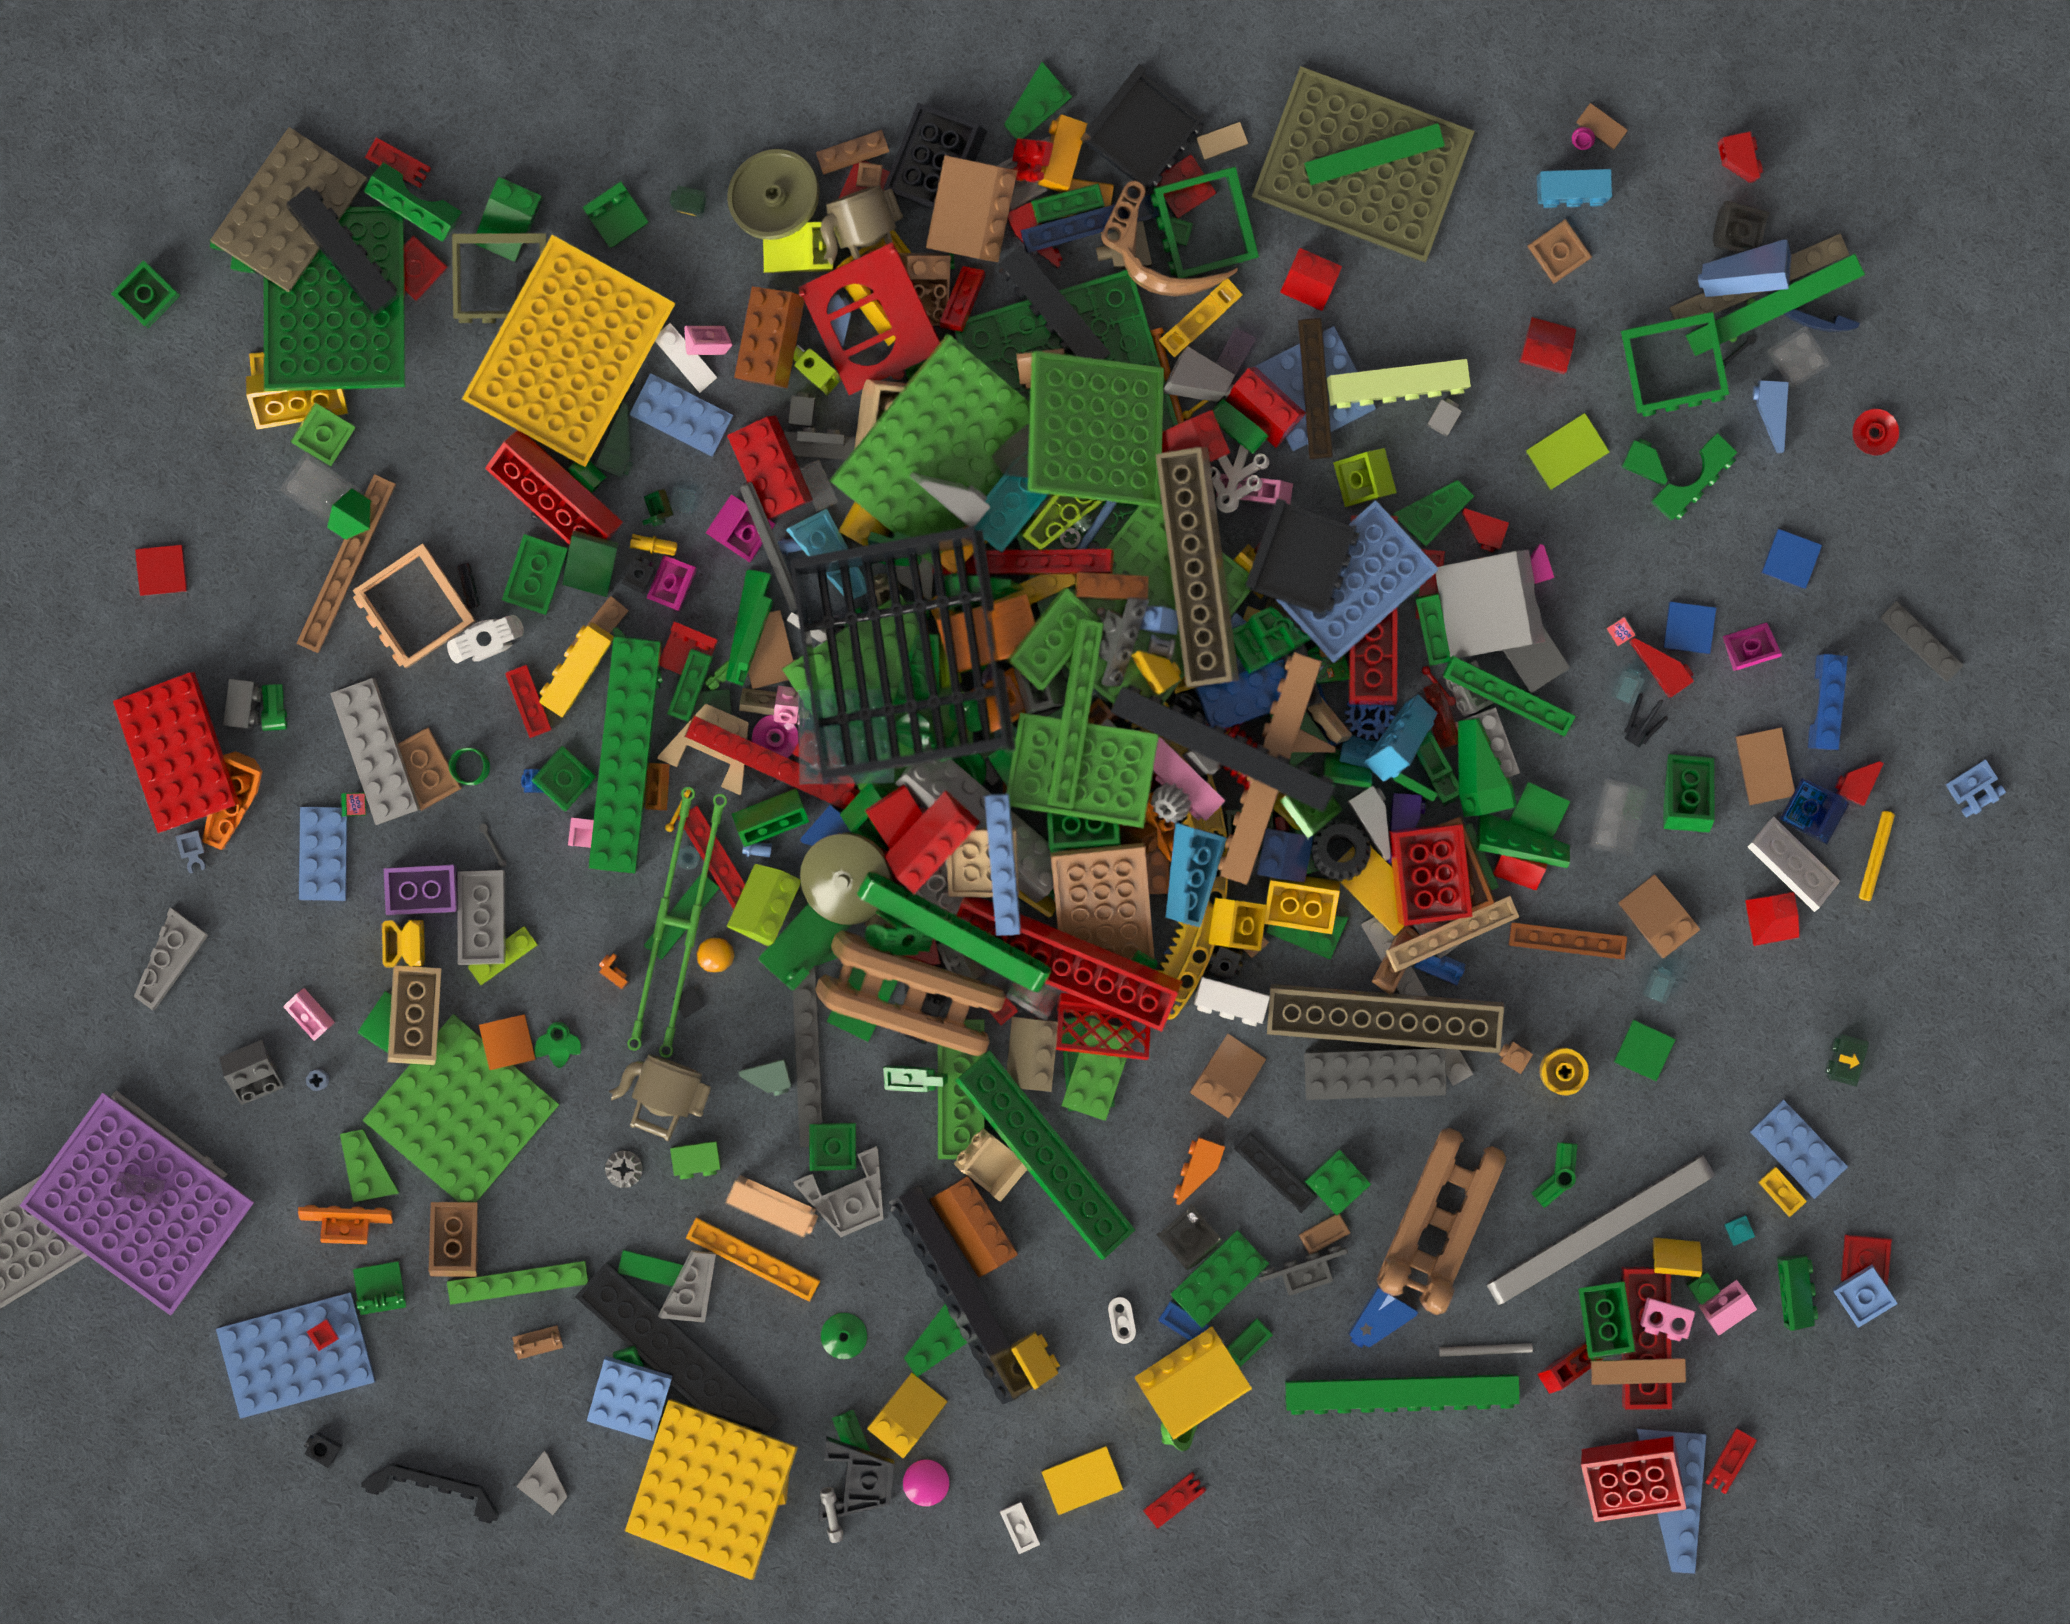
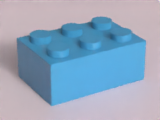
M1611 169L1541 171L1537 175L1538 204H1543V208H1556L1560 203H1566L1567 207H1580L1581 204L1589 202L1591 207L1604 206L1612 198Z

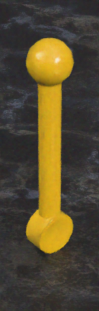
M1202 400L1189 411L1185 410L1182 413L1183 418L1186 420L1190 419L1191 414L1208 401Z
M687 789L684 794L685 797L688 798L692 791ZM682 800L670 823L665 826L667 832L674 830V823L680 814Z

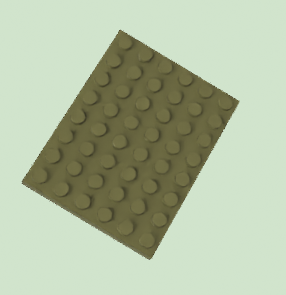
M1300 66L1251 198L1426 263L1475 131ZM1439 123L1445 144L1444 147L1310 186L1304 166L1305 162Z

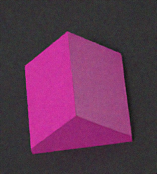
M1539 544L1530 556L1534 584L1554 578L1545 547Z
M664 555L647 599L680 612L697 568Z
M1768 623L1723 636L1733 671L1782 656Z

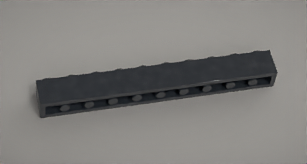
M1131 684L1128 688L1122 686L1111 713L1322 812L1326 810L1337 787L1332 784L1334 779L1323 774L1317 777L1311 774L1312 769L1302 764H1299L1298 767L1289 764L1291 759L1281 754H1278L1277 757L1268 754L1270 749L1259 744L1253 747L1247 744L1248 739L1238 734L1232 737L1226 734L1227 729L1219 725L1208 726L1205 724L1206 719L1195 714L1191 718L1183 714L1184 709L1174 704L1170 708L1162 704L1164 700L1151 694L1150 697H1146L1141 694L1143 690Z
M917 1185L889 1201L891 1213L900 1223L903 1234L909 1239L914 1248L915 1255L921 1260L927 1276L937 1288L939 1297L943 1299L948 1308L949 1315L955 1320L960 1329L961 1336L970 1346L973 1357L979 1362L985 1378L989 1380L994 1389L996 1397L1002 1404H1006L1031 1390L1033 1387L1011 1350L1009 1342L920 1186Z

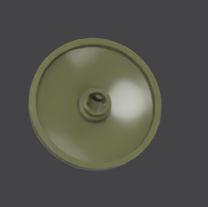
M783 149L762 151L748 158L734 173L728 188V207L733 219L749 235L765 240L781 239L799 231L811 219L819 201V182L812 167L798 154Z
M852 832L833 833L816 842L805 855L800 872L801 887L810 906L825 919L844 925L859 924L874 917L878 909L863 901L857 895L862 881L868 872H875L893 882L891 867L884 857L883 851L870 839Z

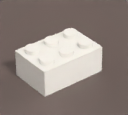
M1201 977L1194 1004L1198 1005L1197 1009L1199 1011L1211 1014L1212 1010L1219 1011L1220 1017L1234 1020V1017L1237 1016L1243 1018V1023L1256 1026L1257 1022L1263 1023L1270 996Z

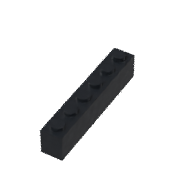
M309 186L286 203L287 209L367 308L376 316L397 300L395 292L398 290L391 280L386 281L382 277V269L375 261L373 263L369 261L366 257L368 253L360 243L356 245L352 240L354 236L347 226L342 227L337 221L339 217L331 207L327 209L322 203L324 201L322 195L316 189L313 191Z
M1021 245L999 263L1001 267L999 273L1007 282L1010 279L1016 285L1014 291L1022 300L1025 297L1031 303L1029 309L1036 317L1040 315L1046 321L1044 324L1045 328L1051 335L1055 333L1061 339L1059 344L1066 353L1071 351L1076 357L1105 360L1111 354Z

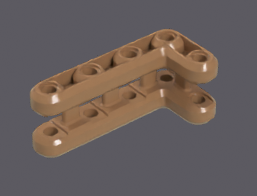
M841 930L834 935L831 948L833 953L843 963L841 973L838 979L830 977L828 974L821 976L815 988L817 996L827 1008L974 1056H980L987 1051L990 1042L988 1034L984 1031L979 1032L968 1028L964 1021L970 1006L986 1008L994 1013L1001 1010L1006 999L1001 988L905 956L893 955L889 951H880L870 946L865 938L848 931ZM853 966L866 972L860 991L848 982ZM884 979L891 981L895 979L910 986L904 1004L889 1003L878 997ZM927 992L932 994L939 993L953 1000L946 1018L940 1016L937 1018L924 1014L921 1011Z
M1450 1127L1442 1129L1435 1142L1376 1280L1381 1290L1392 1296L1402 1294L1405 1285L1422 1292L1423 1294L1419 1297L1422 1306L1426 1311L1436 1315L1445 1313L1454 1293V1280L1506 1162L1503 1150L1490 1146L1484 1148V1154L1478 1168H1475L1474 1171L1456 1165V1159L1454 1158L1464 1138L1459 1131ZM1447 1181L1465 1189L1464 1193L1466 1195L1459 1211L1456 1210L1455 1214L1436 1207L1438 1194L1442 1185H1445ZM1428 1224L1447 1232V1239L1441 1253H1438L1436 1257L1418 1250V1240L1423 1229ZM1410 1267L1428 1274L1426 1285L1408 1278V1275L1411 1274Z

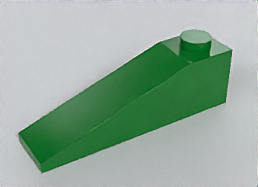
M1479 718L1458 721L1459 796L1464 817L1484 815L1517 807L1512 783L1509 777L1505 778L1500 768L1502 763L1499 757L1495 758L1490 748L1491 741Z

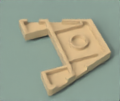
M705 704L695 715L748 739L749 722L708 704ZM691 720L657 758L678 767L687 745L729 763L730 767L721 787L738 795L742 794L745 764L684 737Z

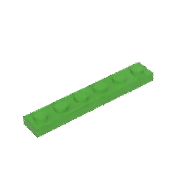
M586 1261L451 1280L447 1281L450 1305L586 1285L589 1281Z

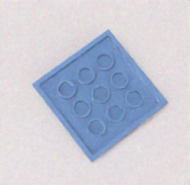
M1333 326L1323 331L1326 378L1331 375L1357 372L1335 327ZM1300 344L1254 366L1305 411ZM1328 394L1331 432L1376 410L1374 404L1360 406V402L1351 403L1349 408L1337 409V405L1330 406ZM1306 414L1286 437L1292 451L1308 444Z

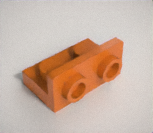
M614 953L612 956L606 955L599 964L602 968L599 972L618 987L624 989L628 984V981L625 979L627 974L617 967L613 970L611 969L618 956Z

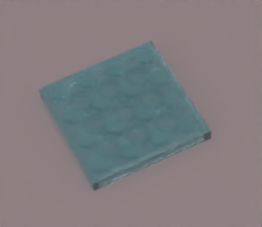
M834 689L819 690L823 718L836 716L838 711ZM844 689L847 713L860 711L858 689ZM867 689L870 709L883 707L881 689ZM798 690L800 784H823L810 690ZM885 716L871 718L877 760L891 758ZM862 720L849 722L854 763L868 762L863 722ZM840 725L826 726L825 733L831 769L844 767L846 765ZM894 768L832 779L833 783L829 784L893 783Z

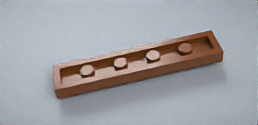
M1511 922L1508 945L1625 960L1627 936Z

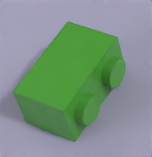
M718 1141L670 1148L674 1176L680 1175V1179L694 1178L693 1173L703 1172V1176L717 1174L716 1170L721 1169Z

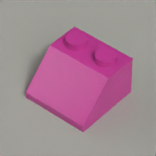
M731 494L706 531V534L748 562H751L763 543L746 503ZM768 520L771 528L773 529L775 523H773L771 520Z

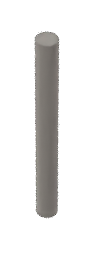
M1532 1343L1439 1347L1440 1357L1533 1352Z

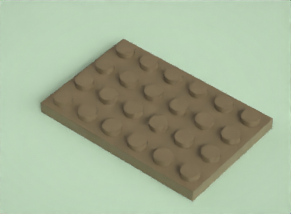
M288 127L210 240L222 250L287 292H290L320 248L289 212L286 203L309 186L313 191L316 189L324 198L322 203L327 209L331 207L339 217L337 221H339L367 181V177Z

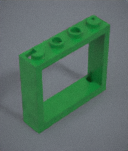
M1232 166L1152 188L1153 194H1150L1153 208H1158L1159 216L1156 217L1159 230L1164 231L1165 239H1162L1165 253L1169 252L1171 261L1168 262L1171 276L1175 275L1176 279H1181L1259 257L1236 167ZM1226 177L1246 253L1183 270L1163 194Z
M1713 312L1621 331L1637 414L1642 413L1643 417L1655 415L1656 410L1665 408L1666 412L1679 410V405L1688 403L1689 407L1703 405L1702 400L1711 398L1713 403L1725 400V395H1729ZM1708 323L1721 389L1643 405L1630 339Z

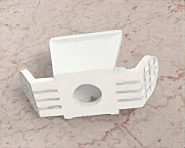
M515 615L502 619L479 621L468 627L463 632V635L448 642V653L455 663H459L474 656L472 658L473 661L484 660L510 648L513 645L512 642H506L523 635V624ZM482 631H486L491 635V642L487 646H481L477 642V635Z

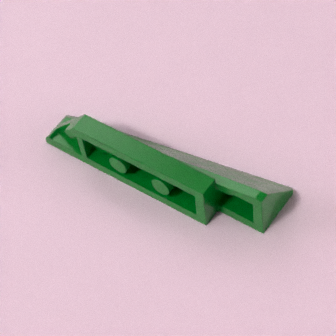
M749 569L745 575L726 675L727 681L741 686L745 683L773 605L772 599L766 597L772 580V576L769 573Z

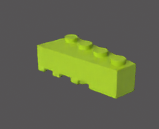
M1052 494L1020 535L1037 549L1042 550L1104 500Z

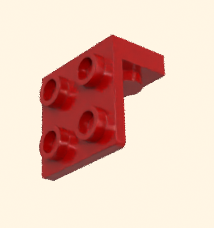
M674 621L671 627V634L660 658V666L681 675L690 649L712 656L719 640Z

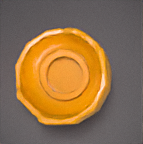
M723 938L706 939L699 945L696 952L697 962L700 967L708 972L725 971L732 965L734 959L733 947Z

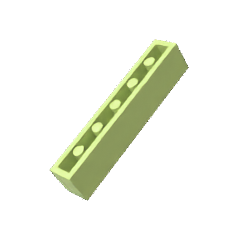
M1467 359L1331 375L1326 378L1330 406L1337 405V409L1349 408L1351 403L1360 402V406L1373 405L1374 400L1392 403L1396 402V398L1405 397L1406 401L1419 399V395L1428 394V398L1440 397L1442 392L1450 391L1451 395L1465 393L1464 389L1471 387Z

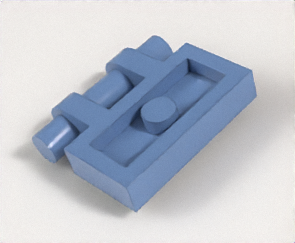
M1986 759L1945 784L1957 804L1964 800L1967 801L1968 806L1961 810L1966 818L1973 813L1975 815L1982 811L1981 808L1991 802L1995 803L1999 800L2000 796L2006 793L2001 785L1995 789L1991 786V783L1998 780ZM1984 789L1986 795L1975 800L1973 795Z

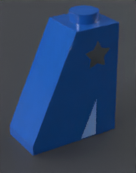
M1377 1286L1348 1333L1352 1337L1350 1341L1361 1348L1364 1345L1371 1347L1416 1317L1418 1311L1395 1296L1383 1292Z

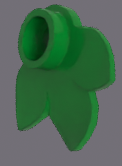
M562 1022L552 1023L547 1029V1034L539 1037L535 1045V1056L543 1057L549 1055L552 1063L559 1069L566 1064L570 1054H581L579 1039L570 1034L568 1026ZM556 1029L562 1030L563 1035L561 1038L555 1037L554 1031Z

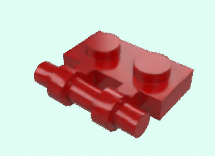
M1017 138L1012 161L1017 163V167L1010 168L1017 170L1015 180L1023 181L1026 179L1028 182L1042 181L1044 179V173L1041 172L1042 166H1049L1054 144L1048 141Z

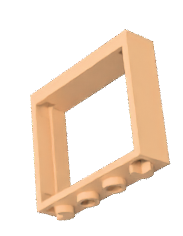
M425 544L419 545L353 590L355 593L353 598L360 609L363 607L369 614L366 616L368 622L373 628L378 627L382 633L379 635V638L386 647L390 646L395 652L392 657L399 667L402 665L405 668L410 667L476 622ZM420 556L463 622L408 658L365 593Z
M741 1175L735 1181L726 1203L802 1237H804L806 1232L811 1233L818 1218V1215L814 1214L815 1208Z

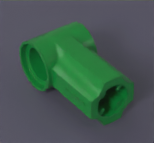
M283 684L262 685L263 710L261 721L263 731L287 730L288 724L285 722L287 711L284 709Z

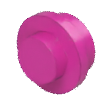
M1579 127L1572 134V143L1580 150L1591 148L1595 142V134L1590 128Z

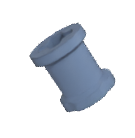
M322 1069L311 1071L306 1077V1084L313 1091L322 1090L329 1083V1076ZM316 1074H318V1077L323 1078V1082L319 1083V1086H317V1083L312 1082V1078H315Z

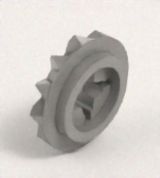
M618 1151L612 1154L605 1166L606 1177L613 1185L620 1188H627L636 1184L641 1178L643 1170L638 1156L630 1151ZM624 1159H626V1167L634 1169V1171L626 1172L624 1179H622L621 1172L614 1168L622 1166Z

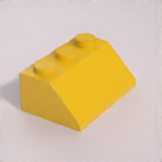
M1306 876L1305 882L1270 877L1264 924L1332 934L1340 892V882Z

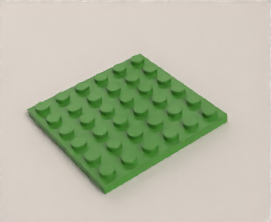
M1038 351L1033 352L1028 491L1154 507L1160 506L1161 490L1156 454L1162 453L1164 368Z
M453 1014L437 1033L435 1064H410L363 1121L456 1201L477 1202L560 1104L514 1065L489 1070L482 1037Z

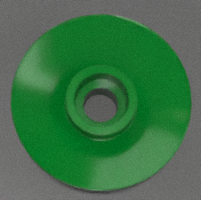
M838 1313L831 1316L824 1323L821 1330V1342L824 1349L831 1356L838 1359L855 1357L863 1350L867 1341V1330L864 1323L857 1316L850 1313ZM843 1332L848 1335L846 1341H842L839 1338V1335Z

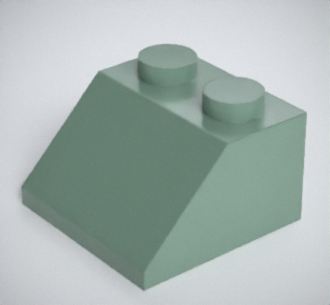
M786 1058L739 1071L741 1078L767 1093L774 1092V1096L788 1093V1088L793 1085Z

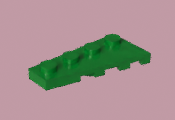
M1491 814L1478 815V850L1568 868L1570 864V845Z

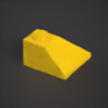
M1141 651L1131 655L1154 695L1162 693L1181 680L1179 675L1182 673L1175 662L1171 663L1168 659Z

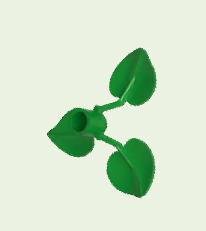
M977 700L963 702L967 731L975 732L981 730ZM951 704L949 717L956 722L954 704ZM907 713L895 721L898 742L913 749ZM918 713L922 746L925 747L929 743L930 738L933 751L937 750L933 733L928 732L930 729L928 719ZM957 725L949 737L945 736L946 748L955 747L953 738L958 732ZM981 754L949 758L980 785H983L987 766Z

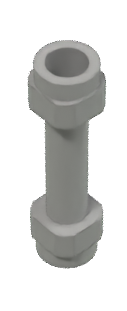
M825 1487L820 1490V1498L826 1508L829 1523L827 1533L830 1542L837 1543L843 1540V1530L838 1525L834 1505L836 1495L832 1487Z

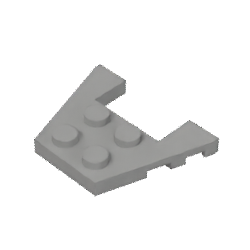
M877 1146L857 1154L866 1174L865 1178L825 1195L821 1194L813 1173L793 1181L795 1187L799 1189L840 1237L884 1219Z

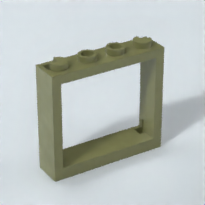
M452 234L453 319H459V323H473V318H482V323H496V318L506 319L510 311H461L460 243H540L541 255L547 245V234Z

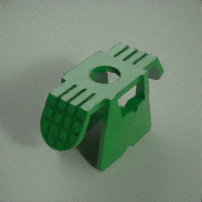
M880 909L876 910V914L896 929H887L879 924L868 926L865 931V939L870 946L880 951H889L893 955H917L918 952H930L933 941L932 937L914 927H903L902 925L906 923ZM911 934L914 936L913 942L910 940L908 935Z

